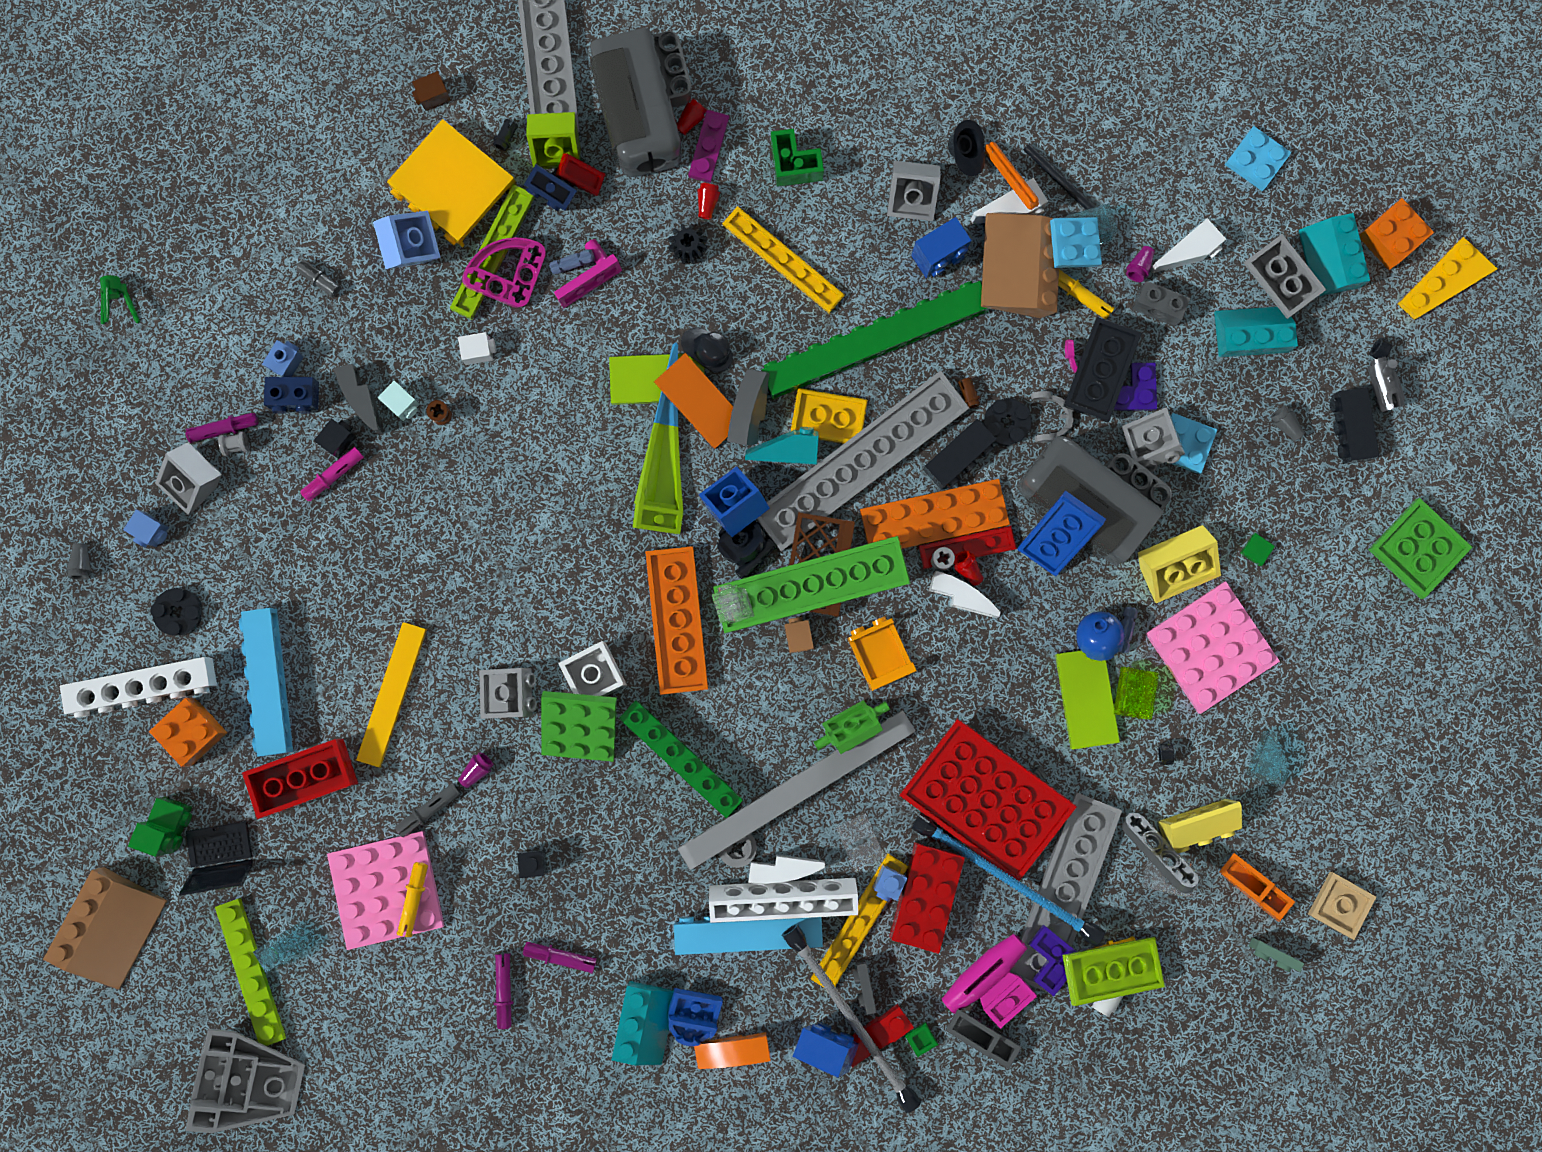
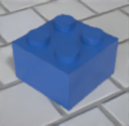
M954 217L917 240L911 256L925 278L931 275L935 278L946 270L944 267L951 263L956 265L965 259L964 255L968 252L971 239L958 219Z
M737 466L699 494L709 512L731 537L770 509L758 488Z
M822 1022L804 1027L792 1057L837 1078L848 1073L859 1043L853 1041L854 1037L844 1032H840L839 1035L831 1031V1026Z

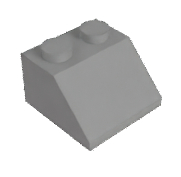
M894 161L887 216L933 221L941 178L940 166Z
M188 442L165 454L155 484L187 515H190L217 488L222 474Z

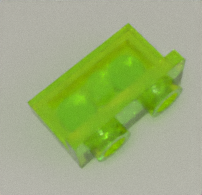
M1121 667L1114 714L1152 720L1159 673Z

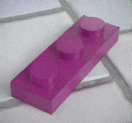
M707 109L689 170V178L708 183L712 182L730 119L729 115Z

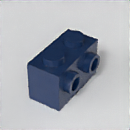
M537 163L524 183L528 187L526 189L528 193L536 198H539V196L544 197L548 200L546 204L556 211H559L560 208L565 211L577 192L576 188Z
M265 377L264 406L271 409L273 413L285 414L287 410H296V413L309 414L311 410H318L319 382L315 378Z

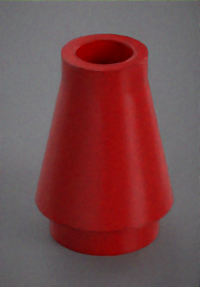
M692 99L690 103L688 102L685 105L677 122L678 131L684 136L705 118L704 114L707 110L696 100Z
M709 183L700 184V188L697 189L699 218L712 219L720 196V192H718L719 186Z
M962 551L955 556L954 569L966 578L972 586L979 585L984 577L980 572L974 554L969 553V551Z

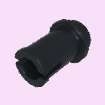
M510 119L504 120L498 135L493 137V145L502 151H506L507 148L511 147L510 141L516 129H518V125L514 121L510 126Z

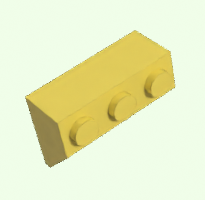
M1203 525L1138 552L1140 570L1155 603L1221 576L1217 540Z
M1224 799L1157 822L1162 837L1177 853H1182L1190 850V845L1198 843V846L1212 843V838L1218 836L1227 838L1235 835L1236 830L1242 829V806L1239 801Z

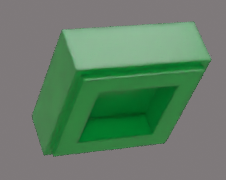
M1253 533L1240 554L1258 566H1262L1275 546L1258 534Z
M926 1022L905 1034L917 1057L939 1045Z

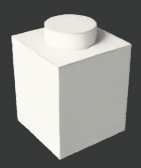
M486 332L458 337L461 360L465 365L494 360L493 353H496L495 341L490 339Z

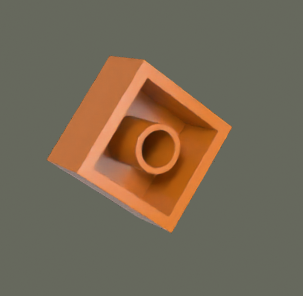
M1401 198L1361 232L1359 236L1360 240L1390 270L1429 238L1434 231Z
M186 697L149 731L181 767L194 765L228 733L196 698Z

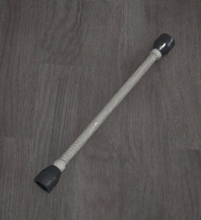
M794 924L783 932L782 937L789 947L797 951L806 960L813 973L819 978L820 983L828 991V994L891 1082L898 1102L905 1113H910L917 1109L921 1104L920 1098L913 1089L905 1085L903 1080L899 1079L897 1074H895V1071L886 1061L881 1051H879V1048L870 1038L865 1028H863L856 1015L850 1010L849 1005L841 997L842 995L811 953L805 934L799 925Z

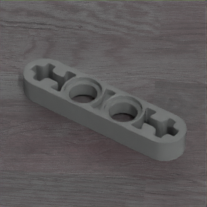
M1128 814L1122 824L1125 834L1179 892L1191 893L1199 882L1196 872L1141 814ZM1151 839L1155 841L1157 847L1152 848L1148 846L1145 840ZM1162 858H1170L1174 862V866L1166 865ZM1182 879H1188L1190 882H1183Z

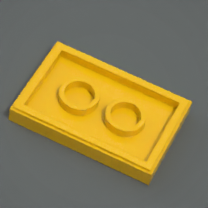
M798 388L791 431L800 430V427H812L814 431H818V440L844 444L863 430L868 400Z

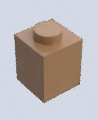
M802 617L788 619L789 624H785L784 627L789 654L813 650L809 621H803Z

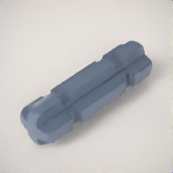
M587 249L561 258V260L552 261L550 263L551 272L559 274L566 270L568 271L594 262V253L591 249Z
M1124 608V619L1121 620V623L1124 627L1125 643L1119 653L1126 654L1129 652V641L1132 640L1136 623L1134 619H1137L1138 609Z

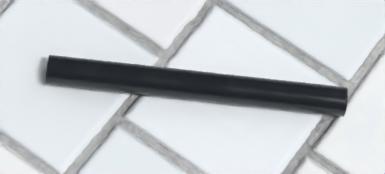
M1030 143L1025 146L1023 151L1089 214L1096 208L1084 194Z

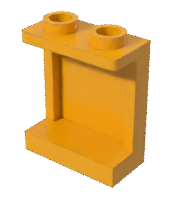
M885 616L873 621L874 626L865 630L864 626L851 631L852 636L847 638L871 691L916 671L894 626L893 618L887 620Z

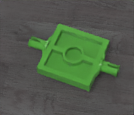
M862 700L823 722L822 725L826 735L814 741L817 750L819 751L831 743L842 754L852 750L863 741L873 738L876 734L883 731L878 721V716L889 711V706L884 701L872 708L867 706L865 701Z

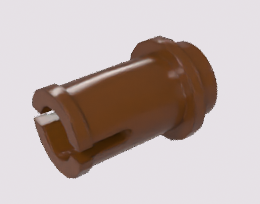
M972 377L964 378L957 382L964 402L969 409L979 406L981 397L976 393Z

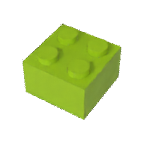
M575 112L527 114L526 136L533 168L537 163L545 169H558L563 153H568L581 160V146Z

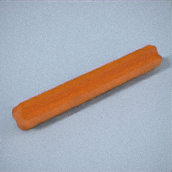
M995 142L986 144L985 153L1029 210L1038 207V197Z

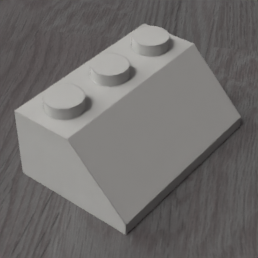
M1283 234L1244 262V265L1287 319L1326 291L1325 287Z

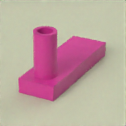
M592 239L585 244L586 250L591 249L593 251L596 265L554 292L563 309L622 271L614 254L608 257L596 239Z

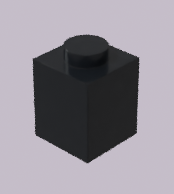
M331 418L314 441L339 459L356 436L351 433L353 428L346 422L340 420L338 423Z
M546 849L527 850L517 853L519 878L544 876L548 873Z

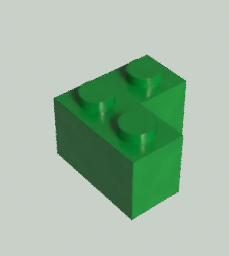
M794 129L771 131L770 143L777 187L823 181L824 168L821 148L797 151Z
M168 797L156 798L148 820L136 824L128 847L154 857L174 853L182 844L183 837L181 834L184 827H187L192 819V814L190 813L192 806Z

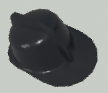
M963 120L958 123L950 136L948 150L955 159V163L960 171L970 177L977 176L982 172L985 165L984 134L981 127L975 121Z
M695 327L688 329L681 337L683 351L706 369L713 372H721L730 367L733 361V353L728 339L721 333Z

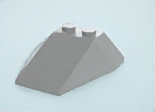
M208 1028L192 1091L186 1131L215 1133L294 1115L305 1064L235 1031Z

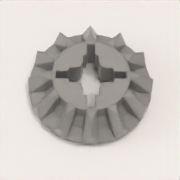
M748 834L736 842L743 843L746 841L741 848L743 857L738 852L729 855L728 853L733 848V845L719 852L722 861L736 868L748 865L754 859L757 850L756 841L752 834Z

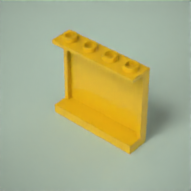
M443 119L387 181L392 189L390 193L400 202L403 199L409 203L407 207L412 212L428 211L433 229L437 231L439 228L445 233L443 237L452 245L457 243L462 248L464 247V238L506 190L510 191L513 184L517 186L513 176Z

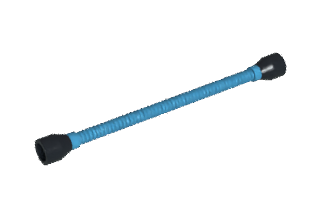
M920 812L911 829L920 835L932 837L936 841L940 840V842H943L946 846L948 845L954 851L956 850L965 858L967 857L973 863L975 862L981 868L983 867L991 875L996 876V878L1007 883L1013 889L1015 888V890H1018L1024 896L1026 895L1032 901L1034 900L1035 903L1043 908L1045 907L1050 913L1053 912L1055 916L1072 925L1073 929L1078 931L1082 938L1094 947L1100 944L1106 933L1104 929L1094 923L1085 922L1080 918L1070 915V913L1059 908L1053 902L1051 903L1042 895L1040 896L1034 890L1032 891L1031 888L1029 889L1023 883L1021 884L1015 878L1013 879L1005 871L1000 870V868L989 863L983 857L981 858L975 852L973 853L967 847L965 848L964 845L962 846L956 840L954 841L952 837L946 836L933 820Z

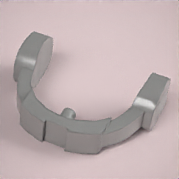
M1039 391L1031 394V400L1033 401L1041 400L1058 403L1065 411V414H1060V418H1066V423L1061 431L1035 436V443L1051 442L1054 438L1063 435L1071 429L1074 420L1072 417L1073 410L1063 407L1064 399L1051 395L1050 391Z

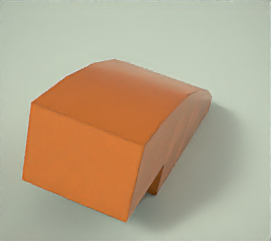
M1235 853L1219 871L1230 883L1278 922L1295 903L1293 899L1278 889L1273 882Z
M766 1032L701 1042L699 1046H694L698 1069L726 1068L771 1061Z

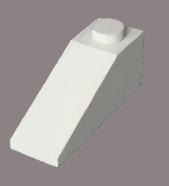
M1032 178L1026 183L1038 197V207L1029 210L1015 191L1012 190L975 211L970 220L972 224L985 223L987 213L1042 215L1045 212L1044 208L1048 200L1035 179Z
M1207 218L1150 268V271L1155 273L1203 261L1207 256L1213 258L1223 249L1220 245L1226 238Z

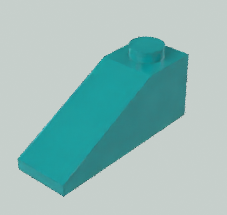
M800 427V430L790 431L747 449L745 460L817 464L818 431H814L812 427Z

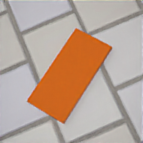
M684 353L654 383L715 449L728 437L733 406L689 356Z

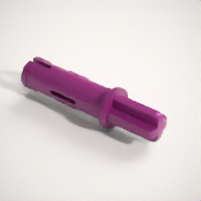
M248 413L237 417L229 415L228 418L187 428L185 434L188 442L194 443L231 432L237 434L240 429L258 425L259 420L256 413Z
M526 942L523 950L524 956L545 961V964L553 963L589 972L590 974H593L597 958L552 948V945L547 947L531 942Z
M504 953L503 966L502 954H495L496 1002H494V1005H496L498 1029H509L512 1026L511 1004H514V1001L511 1000V953Z

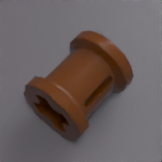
M434 400L428 404L426 409L427 416L434 423L445 425L450 422L452 412L443 401ZM441 409L444 411L443 415H435L436 411H440Z

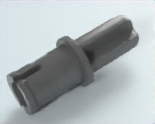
M301 260L297 264L296 270L310 280L312 286H318L331 298H334L341 290V286L326 276L325 271L318 270L306 260Z

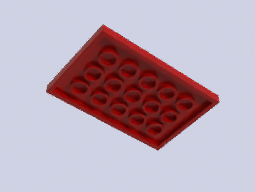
M958 717L899 795L966 846L989 861V863L994 864L997 868L1005 871V873H1008V875H1011L1013 879L1015 878L1018 881L1021 880L1077 808L1076 804Z

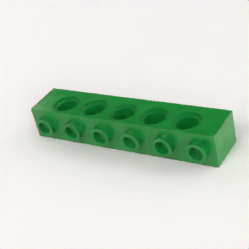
M635 700L619 717L628 728L725 818L743 801L740 795L639 701Z

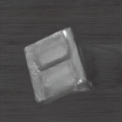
M866 813L835 826L855 873L885 859ZM868 836L870 837V841L849 849L848 845Z

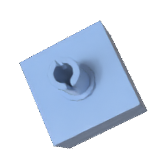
M428 211L390 215L373 222L386 269L423 264L441 258Z

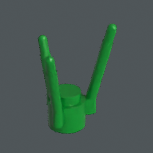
M107 275L101 277V324L104 325L105 322L109 321V299H117L121 293L135 323L139 324L140 320L127 292V285L121 283L118 276Z

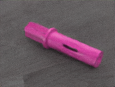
M354 446L320 475L317 473V477L300 491L301 495L307 501L313 500L326 488L330 489V485L362 460L364 456Z

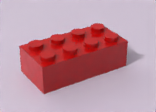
M334 739L242 772L257 819L275 815L358 785L344 739Z
M918 842L914 843L909 867L906 872L907 880L900 894L889 935L892 941L940 953L965 859L964 856Z

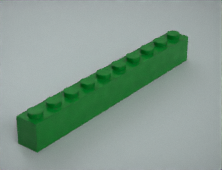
M968 281L960 285V289L956 291L946 290L938 294V298L930 301L929 298L921 300L916 304V307L909 310L907 307L899 309L892 317H879L873 321L872 325L864 327V325L857 326L851 330L852 333L845 336L842 334L835 335L829 339L830 342L823 345L819 342L807 348L808 351L803 353L793 352L786 356V360L768 362L761 371L769 372L768 392L771 399H776L798 390V388H803L987 313L990 308L981 307V282L973 283Z

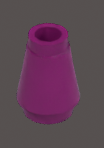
M1143 246L1128 264L1126 275L1130 280L1143 282L1144 279L1148 278L1155 254L1153 248Z
M479 752L477 755H473L458 781L465 788H469L491 772V768L494 765L493 762L484 753Z

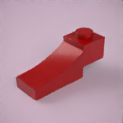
M897 1003L879 1018H874L863 1028H865L870 1038H872L880 1050L886 1045L897 1041L912 1030L914 1026ZM856 1032L851 1035L854 1037L853 1041L859 1043L851 1065L852 1068L871 1055Z

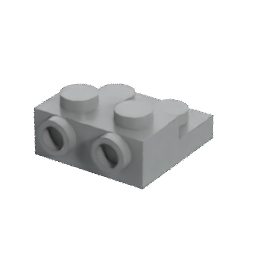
M1167 407L1122 426L1132 458L1150 472L1155 471L1157 465L1162 463H1175L1179 461L1180 456L1185 454Z
M531 668L479 670L481 719L533 717V711L536 710L537 703L536 699L532 697V687L536 684V677L534 673H531Z

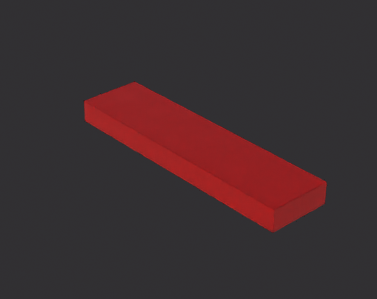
M1012 526L918 546L923 569L932 568L930 562L932 554L942 547L951 549L954 556L962 551H969V553L974 554L975 558L1017 549ZM940 555L937 561L938 563L943 562L945 564L948 558L946 555Z

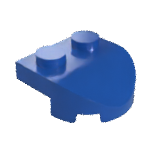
M674 988L668 1009L669 1031H671L676 1041L686 1046H699L701 1041L709 1037L712 1038L717 1031V1020L723 1003L722 997Z

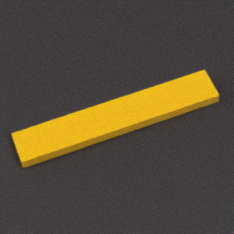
M737 206L722 223L726 229L829 314L844 298L845 294L740 207Z
M405 622L402 623L356 759L357 761L379 768L382 766L427 629Z
M888 853L858 900V915L848 916L819 963L834 986L838 983L887 901L877 897V891L873 889V884L882 865L901 874H904L909 867ZM813 973L811 980L824 987L818 980L819 978Z

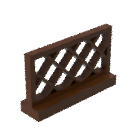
M798 512L789 566L794 565L796 556L800 560L798 563L805 562L814 554L818 558L821 557L818 552L829 544L835 553L851 549L855 521ZM802 518L813 520L818 528L806 536L801 529ZM817 521H822L826 523L820 526ZM829 523L839 524L838 535L830 540L822 528ZM820 530L828 542L816 550L808 538ZM801 532L804 538L798 542L799 534ZM837 539V545L835 548L832 542ZM806 540L814 552L801 559L797 553V546ZM841 603L809 612L839 617Z

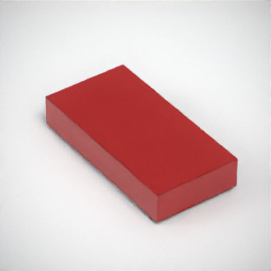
M563 153L555 176L591 195L598 196L605 173L568 153Z

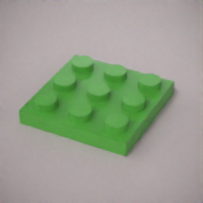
M1417 498L1368 550L1420 599H1424L1473 547L1421 498Z
M543 691L541 696V755L614 762L617 698Z

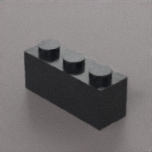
M1368 387L1342 390L1331 395L1330 410L1335 415L1333 428L1340 444L1338 445L1337 452L1343 464L1371 461L1380 457Z
M976 419L928 462L922 470L941 490L946 486L950 489L960 480L957 476L963 470L968 473L977 465L975 459L980 455L986 457L995 448L992 444L996 441V438Z

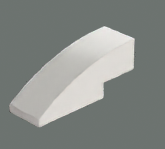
M939 571L933 573L929 591L952 597L951 607L993 618L1000 616V611L994 604L966 582Z
M776 854L775 864L751 861L748 883L768 884L796 880L825 868V861Z

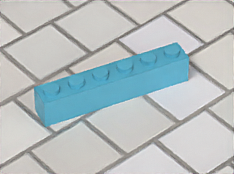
M264 608L243 611L239 619V628L244 636L242 653L246 656L247 666L244 668L245 678L249 681L250 689L247 691V700L252 707L250 725L254 728L255 738L252 740L253 750L257 752V757L293 752L277 609Z
M704 916V920L694 921V917H680L679 922L674 923L675 955L792 949L786 943L782 934L794 924H798L805 934L809 948L823 947L821 917L710 923V916Z

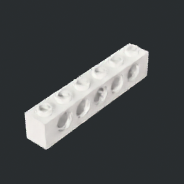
M201 657L60 685L64 714H74V718L90 716V711L98 710V713L114 711V706L122 705L123 709L137 707L138 702L146 700L147 704L161 702V697L170 696L171 699L186 697L185 692L194 691V694L210 692V687L217 686L213 658ZM187 673L191 675V681L188 685L184 682V676ZM165 677L167 686L165 689H162L160 682ZM141 682L143 690L138 694L136 687ZM115 687L119 690V695L116 699L113 697ZM91 692H93L95 695L93 703H90L89 701V695Z
M842 878L786 881L768 884L709 885L710 923L858 915L856 879Z

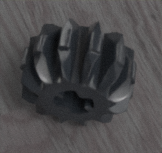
M682 223L681 231L674 228L672 230L674 236L668 237V241L671 243L668 246L669 252H674L673 258L675 260L681 257L682 264L686 263L687 258H690V262L694 264V257L702 259V252L708 249L707 245L704 244L707 242V236L702 235L703 230L701 228L694 231L695 227L692 223L689 225V229H686ZM686 240H690V247H686Z

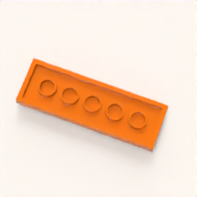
M999 479L860 509L867 544L898 536L902 549L1010 525Z
M691 546L645 551L660 695L708 690L694 548Z

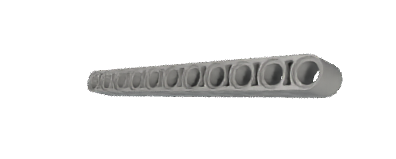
M901 710L894 714L893 717L891 716L881 722L880 725L883 731L876 734L873 738L863 741L852 750L842 754L838 750L834 751L678 847L677 849L689 870L705 862L915 732L916 730L905 712Z

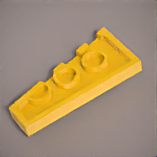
M1462 237L1397 304L1415 320L1498 268L1468 240Z

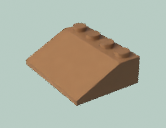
M986 214L981 307L1036 318H1043L1057 313L1059 268H1054L1050 220L1054 218L1042 215Z
M105 867L93 869L43 960L66 972L119 990L168 900Z

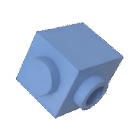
M276 340L262 365L281 377H292L303 356L298 353L299 348L289 341L283 344Z
M136 509L123 530L134 536L133 541L146 548L147 545L157 547L158 544L163 543L167 537L166 531L169 526L146 512Z
M882 865L873 884V889L877 891L876 896L890 902L891 898L897 901L907 877Z

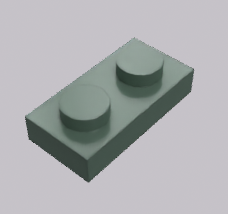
M1252 938L1249 947L1256 950L1254 955L1266 961L1271 957L1278 961L1276 966L1288 972H1291V969L1301 972L1304 965L1303 962L1255 938Z

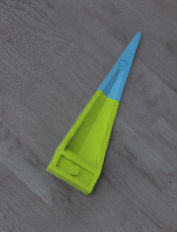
M677 343L672 345L667 369L678 360ZM661 391L634 501L636 505L632 528L680 534L683 501L679 456L678 409Z

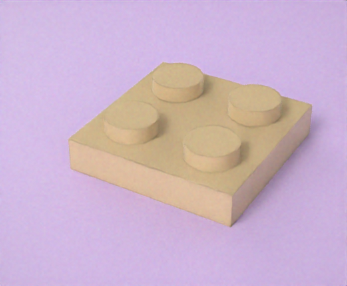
M1329 872L1308 915L1348 938L1355 940L1376 896L1339 875Z

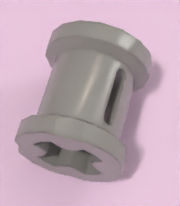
M243 431L234 436L225 437V435H220L218 437L219 448L223 456H229L232 452H249L250 450L248 437Z
M942 547L932 554L930 562L934 569L944 571L953 565L955 556L951 549ZM940 555L947 556L948 559L945 561V564L943 562L938 563L937 559Z

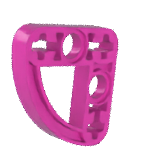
M505 238L492 242L482 248L470 260L463 272L462 282L468 289L515 308L523 307L528 303L545 258V248L541 243L526 238ZM534 247L537 248V253L540 254L532 262V264L537 265L536 268L531 264L523 263L524 260L526 262L530 260L531 253L528 252V249L532 250ZM506 249H523L512 282L478 268L487 257L496 252ZM527 268L532 272L533 276L530 281L521 279V269ZM475 272L477 273L476 277L482 281L485 280V276L489 279L485 283L484 290L480 288L483 285L480 282L471 284L467 275ZM492 281L501 283L502 292L500 294H494L490 291L489 285ZM516 282L522 286H529L528 290L523 288L521 296L524 297V300H520L518 303L515 302V297L512 296V293H517L520 288L519 285H515Z

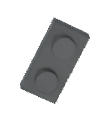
M865 960L856 961L857 968L852 969L855 984L860 983L862 993L857 994L860 1009L865 1008L867 1015L876 1013L867 963Z

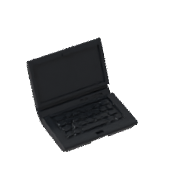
M247 821L186 831L191 868L252 858ZM253 859L195 868L192 870V874H189L179 895L183 896L242 886L252 868Z

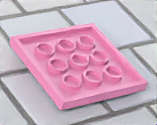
M1226 581L1145 633L1198 714L1203 713L1280 662Z
M424 831L327 854L347 950L405 937L408 925H405L403 936L397 935L396 932L398 931L407 893L405 886L409 884L412 867L415 862L427 864L428 869L423 886L425 891L421 895L413 934L444 927Z

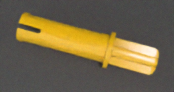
M1059 269L1058 286L1067 292L1066 295L1070 294L1106 320L1114 310V307H1111L1082 286L1078 279L1075 281Z
M415 862L413 864L409 884L405 886L407 893L398 931L396 932L399 936H403L405 925H408L405 937H412L418 906L422 892L425 891L423 886L428 865L425 863Z

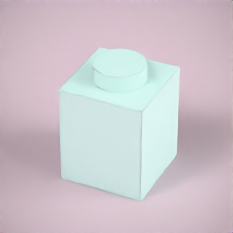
M395 381L378 397L403 421L406 418H412L418 411L417 407L420 405Z

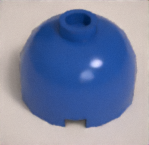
M1103 611L1092 612L1086 615L1078 625L1076 632L1077 646L1090 659L1097 661L1109 660L1123 649L1125 643L1124 627L1120 620L1111 613Z

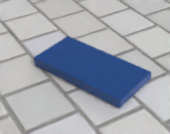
M1064 491L1021 542L1017 550L1054 576H1057L1100 529L1106 518L1067 491Z

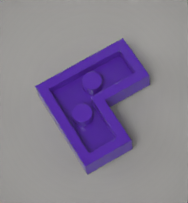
M1131 363V386H1122L1113 411L1157 410L1156 363Z
M1043 925L1029 942L1032 948L1047 959L1033 980L1052 996H1055L1067 980L1062 955L1077 951Z

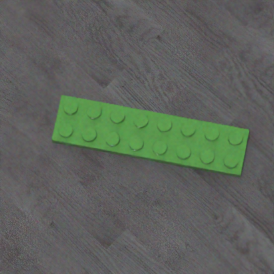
M896 536L714 586L713 589L724 633H730L909 585L911 582L900 540Z

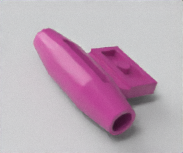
M1014 933L988 949L957 978L943 996V1003L955 1014L957 1009L962 1010L980 999L983 1010L1001 1029L1037 997L1034 990L1020 975L1010 972L1028 949L1027 946Z

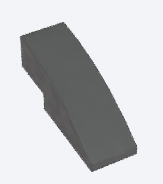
M353 364L334 368L338 384L355 413L378 435L384 434L373 389L368 384L362 385L358 368Z
M747 369L732 409L727 442L746 446L757 444L759 421L765 420L769 372Z
M957 1009L946 1028L948 1033L1010 1069L1022 1048L1017 1042L960 1009Z

